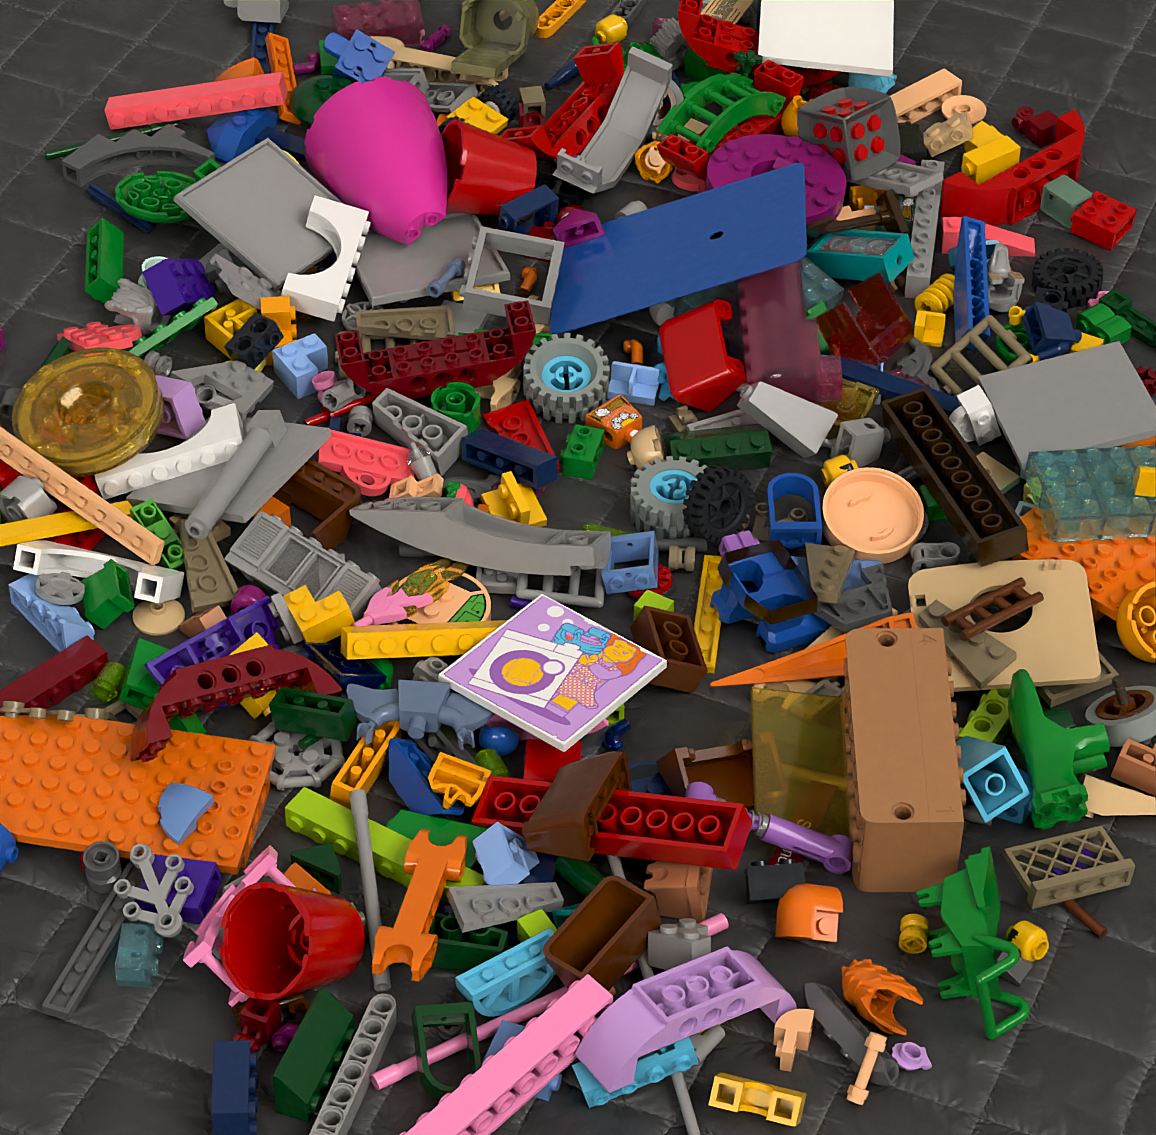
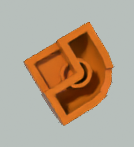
M809 883L796 884L788 889L779 900L775 937L837 942L838 914L843 913V900L839 889L833 886Z

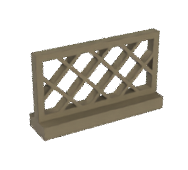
M1102 826L1006 848L1002 854L1028 893L1027 903L1031 909L1128 886L1131 883L1135 864L1131 858H1123ZM1098 836L1103 844L1099 846L1088 842L1087 839ZM1070 843L1078 846L1079 850L1075 852L1062 846ZM1083 848L1097 853V858L1094 859L1081 854ZM1046 849L1054 852L1055 855L1051 858L1038 853V851ZM1022 855L1030 858L1029 864L1016 860L1015 856ZM1058 855L1073 859L1072 865L1057 860ZM1103 855L1113 859L1115 862L1105 863L1100 861ZM1034 860L1049 865L1048 870L1045 871L1032 866ZM1077 861H1079L1092 867L1087 869H1081L1075 866L1077 864ZM1054 867L1064 870L1068 873L1063 875H1056L1051 873V871ZM1030 873L1043 879L1031 882L1027 875Z

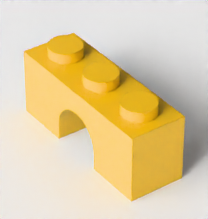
M720 1072L714 1077L709 1106L733 1112L747 1111L767 1117L766 1120L796 1127L801 1122L807 1093Z

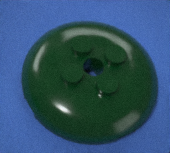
M324 74L307 78L300 82L290 95V109L294 116L303 124H313L315 120L313 117L319 108L335 93L355 82L335 74Z

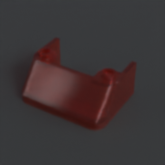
M880 272L849 289L850 294L861 310L857 313V319L854 318L845 302L838 304L813 319L833 355L878 366L890 358L914 336L911 322Z

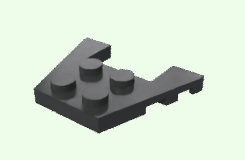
M881 563L861 569V578L866 583L865 586L843 591L837 604L818 601L817 612L814 614L844 633L893 616L887 580L884 574V565Z

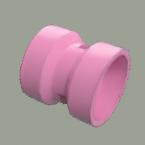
M324 371L312 378V384L318 390L317 395L321 404L324 392L333 387L334 383L337 382L333 371Z

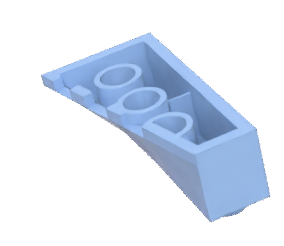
M28 574L8 584L11 603L59 653L86 635L94 640L95 631L93 626L80 617L75 607L53 604L43 600L36 594L35 584L40 575Z

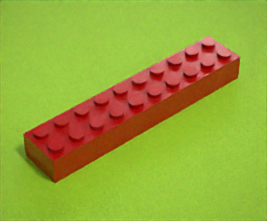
M489 775L473 815L472 824L489 829L496 822H499L523 836L524 823L529 821L552 782ZM615 790L597 820L598 834L597 836H591L590 847L594 848L596 854L736 870L753 822L744 804Z

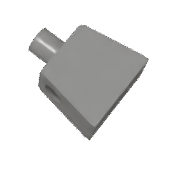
M871 418L841 422L833 458L844 454L850 461L855 460L858 468H861L879 458L882 444L891 439L890 431L886 427L882 428Z

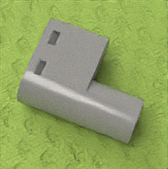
M716 1025L708 1028L703 1035L696 1033L689 1036L699 1062L696 1065H699L725 1037V1031L721 1026Z

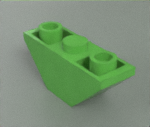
M151 498L130 508V514L134 521L165 542L160 561L156 565L173 570L184 565L181 540L154 500Z

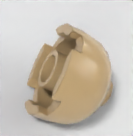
M655 425L638 431L632 437L630 442L631 451L627 452L631 466L636 465L642 471V465L647 462L653 465V459L660 458L661 462L666 461V459L664 460V445Z

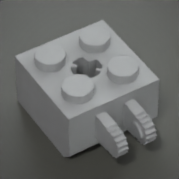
M223 0L226 6L237 8L238 17L242 21L281 23L289 8V0Z

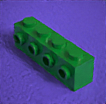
M101 218L87 231L85 292L90 294L93 299L105 304L108 300H112L113 292H117V288H120L117 282L123 278L124 232L104 218Z

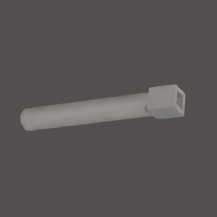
M258 410L246 426L248 434L185 522V529L192 537L204 539L208 536L268 448H276L283 438L287 428L280 410Z

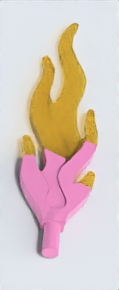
M443 558L411 573L399 591V580L393 581L389 586L373 595L367 610L364 612V617L351 626L381 625L400 621L415 615L417 608L434 603L449 591V583L447 581L463 575L469 564L456 561L451 567L447 568L452 560Z

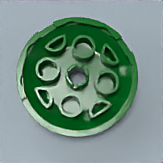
M156 171V175L147 176L140 172L125 177L117 184L115 198L125 212L137 219L161 224L182 222L192 217L174 202L175 195L198 182V180L184 174L169 171Z

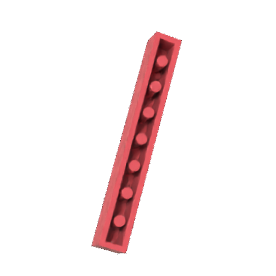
M277 72L109 97L104 111L110 130L284 105L288 91L283 73Z

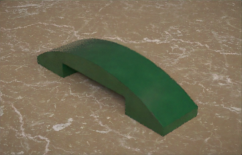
M1115 288L1099 298L1098 303L1105 304L1115 315L1121 316L1131 325V335L1156 347V322L1132 308L1131 298Z

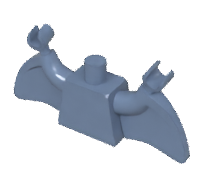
M399 680L398 691L397 689L376 690L356 684L347 685V698L353 700L356 716L362 722L357 726L356 740L360 737H365L366 744L371 743L373 740V729L379 728L386 722L400 721V728L408 730V735L414 739L422 738L424 732L439 731L442 724L451 726L457 734L460 750H464V744H471L474 748L473 731L484 725L495 714L461 694L450 693V683Z

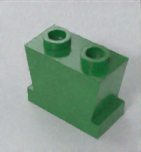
M112 559L103 564V569L80 581L85 585L83 597L84 615L91 624H96L103 630L124 611L128 613L135 608L129 572Z

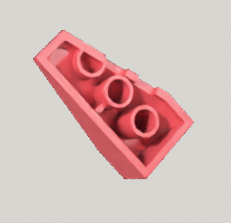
M943 217L941 219V254H948L949 249L958 246L962 218ZM985 224L986 240H996L1004 244L1008 248V256L1035 257L1034 238Z

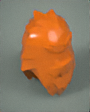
M854 959L849 967L843 966L841 968L842 990L845 1001L856 1007L859 1015L864 1020L875 1024L879 1030L891 1035L899 1034L906 1036L907 1030L895 1020L893 1008L896 1001L901 999V996L922 1005L923 998L917 992V988L906 982L903 977L888 972L887 968L872 964L871 959H864L859 962Z

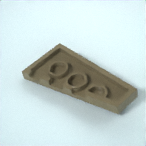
M935 600L918 614L919 622L924 628H943L946 652L951 658H955L961 664V669L967 675H971L975 680V684L982 690L1016 660V652L985 631L966 641L961 640L959 632L962 631L961 628L954 623L945 627L941 622V618L953 612V610Z

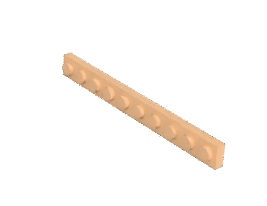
M0 427L1 460L30 479L38 478L43 483L45 491L152 566L159 563L165 543L162 539Z

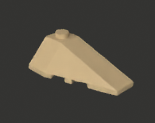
M1086 774L1076 775V778L1081 785L1085 786L1088 793V801L1085 802L1088 811L1085 816L1093 818L1094 813L1102 816L1156 815V797L1148 796L1126 787H1120Z

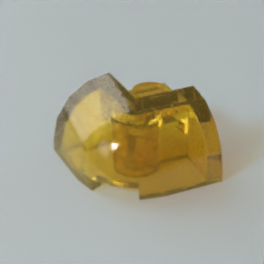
M836 376L828 395H824L819 406L838 414L833 425L840 428L841 422L868 418L880 392L879 389L857 381L854 383Z

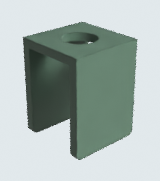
M1064 174L1043 186L1040 210L1066 228H1071L1072 222H1070L1072 213L1075 209L1080 208L1077 206L1078 204L1092 197V192Z

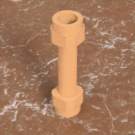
M870 1031L869 1037L866 1038L864 1044L868 1048L854 1085L850 1084L848 1088L847 1100L860 1105L864 1104L869 1094L866 1086L879 1051L884 1052L887 1037Z

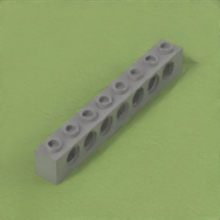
M922 160L921 167L940 170L944 173L945 162ZM943 180L936 183L933 188L918 192L911 238L915 259L907 268L905 298H916L918 294L922 293L930 285Z

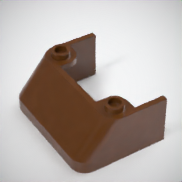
M309 458L273 497L287 506L292 503L322 520L323 522L311 534L322 545V548L328 551L329 548L333 550L345 540L354 519L350 515L349 510L360 504L361 490L358 485Z

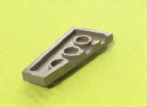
M451 306L355 311L357 331L359 330V334L431 341L455 337Z
M187 519L181 520L178 527L192 613L201 612L218 605L220 607L230 606L238 588L212 532L210 531L204 539L192 537L185 529Z
M805 543L804 552L810 586L818 596V601L837 604L855 560L856 550L849 549L844 545L827 546Z

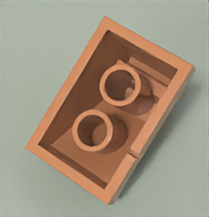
M656 861L647 866L646 874H650L653 877L644 881V890L651 891V895L657 900L659 916L677 919L691 918L695 919L696 923L699 924L706 917L713 868Z

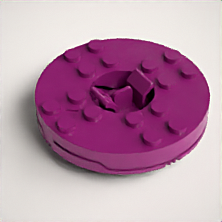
M757 134L728 141L712 154L707 166L705 191L794 163H802L805 166L807 225L828 216H832L834 221L839 216L845 197L846 176L840 164L818 145L803 141L796 136Z

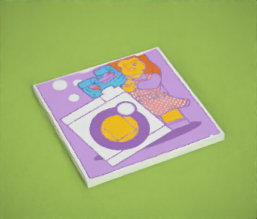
M541 594L438 674V682L450 683L452 690L565 752L666 669L667 660Z

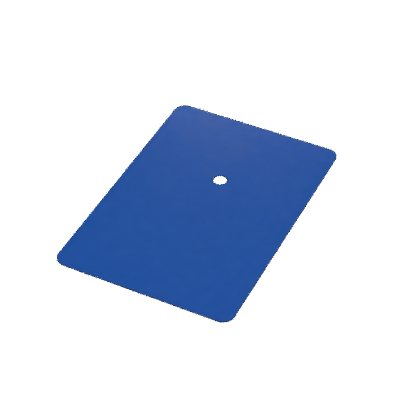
M794 163L602 223L605 235L564 248L552 302L550 332L552 334L565 333L803 259L807 254L804 164ZM723 232L720 238L710 239L713 234Z

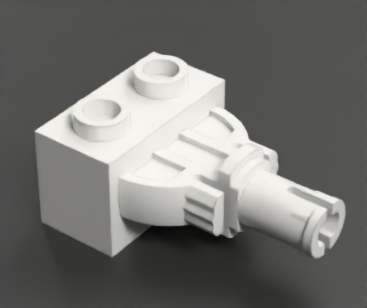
M979 385L957 395L960 407L953 411L949 419L966 442L976 440L980 446L1001 436L992 405Z

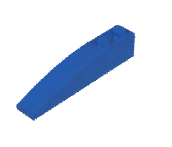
M963 216L961 219L955 265V343L989 315L985 222ZM990 327L979 335L983 342L990 336ZM972 343L965 347L974 351L978 350Z

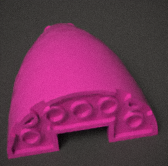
M375 77L373 81L365 83L358 81L348 85L331 96L319 108L313 117L315 120L311 128L307 129L304 144L306 146L305 159L307 165L317 181L342 203L369 211L367 221L371 222L369 230L386 238L409 245L421 236V229L424 226H434L446 217L448 180L444 142L432 109L420 89L405 80L401 82L391 80L390 77Z

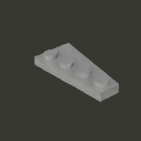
M556 882L449 887L447 892V898L462 933L514 921L527 913H533L540 909H543L545 913L551 912L552 910L562 908L564 903Z

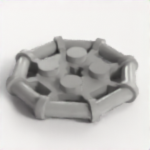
M273 719L258 734L251 736L248 740L276 745V754L270 770V783L277 786V790L284 791L285 788L313 786L316 789L321 787V783L338 768H342L346 762L343 756L342 741L322 738L306 750H301L298 746V741L307 736V734L275 729ZM277 731V733L274 736V740L272 742H267L266 740ZM332 746V755L324 754V749ZM299 751L300 755L294 756L293 752ZM318 765L319 767L324 765L322 769H320L318 772H315V768ZM276 768L279 769V770L281 771V774H280V775L276 774L275 772L272 771V769L275 770V771H276Z

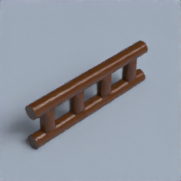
M1020 577L943 616L941 622L945 627L953 623L962 629L959 632L961 640L966 641L1044 600V596L1040 591L1032 595L1023 589L1026 585L1025 580ZM1011 593L1020 599L1019 602L1013 605L1004 599L1005 596ZM993 603L1001 611L992 615L984 607ZM974 613L982 621L973 625L965 617Z

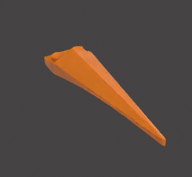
M910 612L886 617L861 628H917L914 614ZM847 633L766 664L714 681L709 687L716 688L844 677V659L847 657L845 643Z

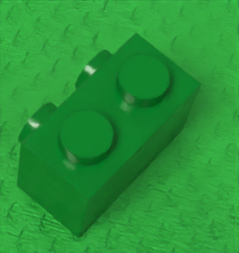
M575 424L572 434L568 433L566 450H562L560 454L559 464L563 465V475L587 480L593 479L604 449V429Z

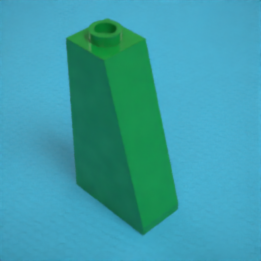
M400 810L394 818L388 820L385 827L411 840L415 838L421 829L430 830V842L437 846L452 844L459 835L467 836L465 866L480 874L483 872L481 864L475 857L476 850L472 841L488 828L406 810Z

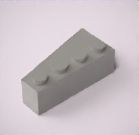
M388 388L372 403L375 424L404 448L412 449L410 443L415 442L422 457L431 456L435 469L441 477L462 455V437L468 435L466 425Z

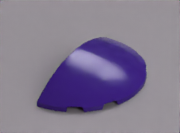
M269 596L260 599L144 664L153 679L161 686L175 669L228 656L256 632L268 645L272 644L274 649H279V645L276 644L275 630L278 628L277 617H273L268 607V604L271 603ZM228 703L219 705V708L229 707Z

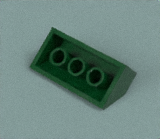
M761 424L663 434L667 456H673V460H679L681 456L686 457V462L689 463L693 459L699 461V467H702L704 464L709 468L712 465H723L737 471L770 467L772 447L768 430Z
M319 988L273 1074L276 1113L308 1123L313 1113H317L320 1110L325 1090H330L334 1081V1073L337 1067L340 1068L346 1055V1050L357 1031L354 1028V1016L326 989Z

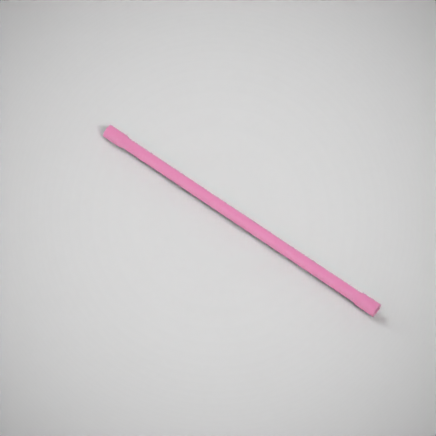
M719 913L699 923L708 926L709 937L729 927L723 913ZM638 960L631 965L624 975L640 968ZM566 986L476 1027L478 1042L495 1035L502 1020L519 1024L545 1012L548 1005L554 999H560L567 993L568 989ZM466 1032L426 1050L428 1066L468 1048ZM416 1055L371 1074L370 1078L377 1091L400 1081L403 1077L418 1071Z

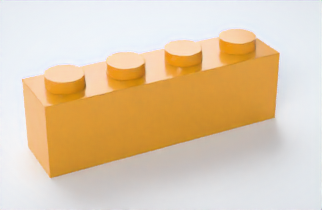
M400 721L386 722L379 728L373 729V740L369 744L365 743V737L361 738L332 782L330 800L351 810L350 792L362 789L366 794L368 793L389 761L390 739H401L403 730L400 728Z

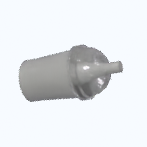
M415 442L410 443L412 450L408 454L407 463L412 468L418 481L437 474L431 453L424 447H417Z

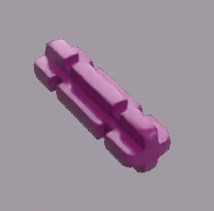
M442 24L421 43V50L432 52L452 34L451 26Z

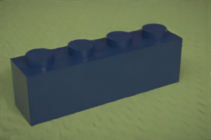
M480 429L462 437L463 461L499 475L512 471L516 481L536 489L557 480V456L485 429Z

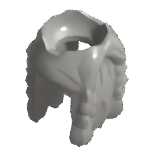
M123 278L117 282L120 288H117V292H113L112 300H108L104 304L107 310L120 313L115 317L114 322L116 324L140 325L143 336L152 334L153 330L163 323L167 325L171 316H162L150 289Z

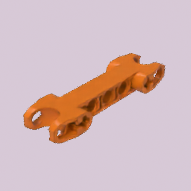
M421 829L410 842L405 857L404 872L413 874L394 927L380 925L377 930L372 960V974L381 975L389 965L405 963L411 967V980L419 982L432 966L437 950L438 937L428 932L447 880L462 881L465 873L467 836L459 835L452 844L437 846L430 842V830Z

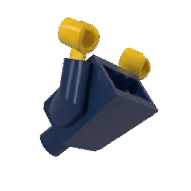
M1035 302L1031 306H1026L1024 310L1018 306H1012L1009 309V323L1011 325H1019L1023 317L1032 352L1037 353L1036 356L1030 354L1031 359L1027 363L1061 356L1068 351L1073 343H1079L1082 338L1081 330L1072 327L1070 316L1064 311L1053 308L1048 303Z

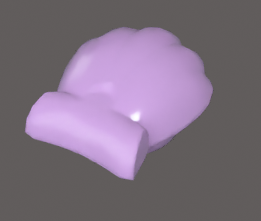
M913 1042L897 1043L892 1048V1058L902 1069L907 1071L920 1068L928 1070L932 1067L925 1047H920Z

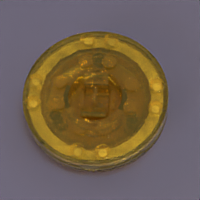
M88 348L69 353L50 362L46 366L41 367L28 380L19 392L13 406L12 427L17 439L71 477L91 476L124 464L137 455L142 448L146 447L145 445L149 443L148 441L152 440L161 424L164 414V398L154 372L139 356L117 348Z

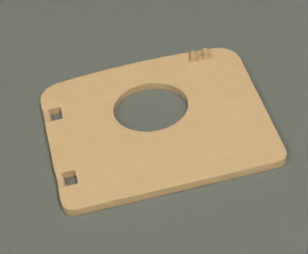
M1048 559L998 561L980 567L978 563L923 569L914 573L909 579L910 612L914 614L917 628H924L919 622L918 614L935 600L955 611L973 602L980 595L996 590L1020 577L1025 580L1026 585L1023 589L1032 595L1038 591L1043 594L1044 600L1032 606V616L1021 628L1004 633L985 630L986 633L1016 652V660L982 690L1010 688L1012 675L1019 669L1027 670L1035 687L1093 683L1100 679L1101 667L1085 569L1079 563L1072 560ZM916 599H925L926 606L917 607ZM970 615L965 617L971 623L976 624ZM946 652V659L952 662V674L948 678L949 681L954 682V692L980 690L972 676L967 675L961 669V664L955 658H951Z

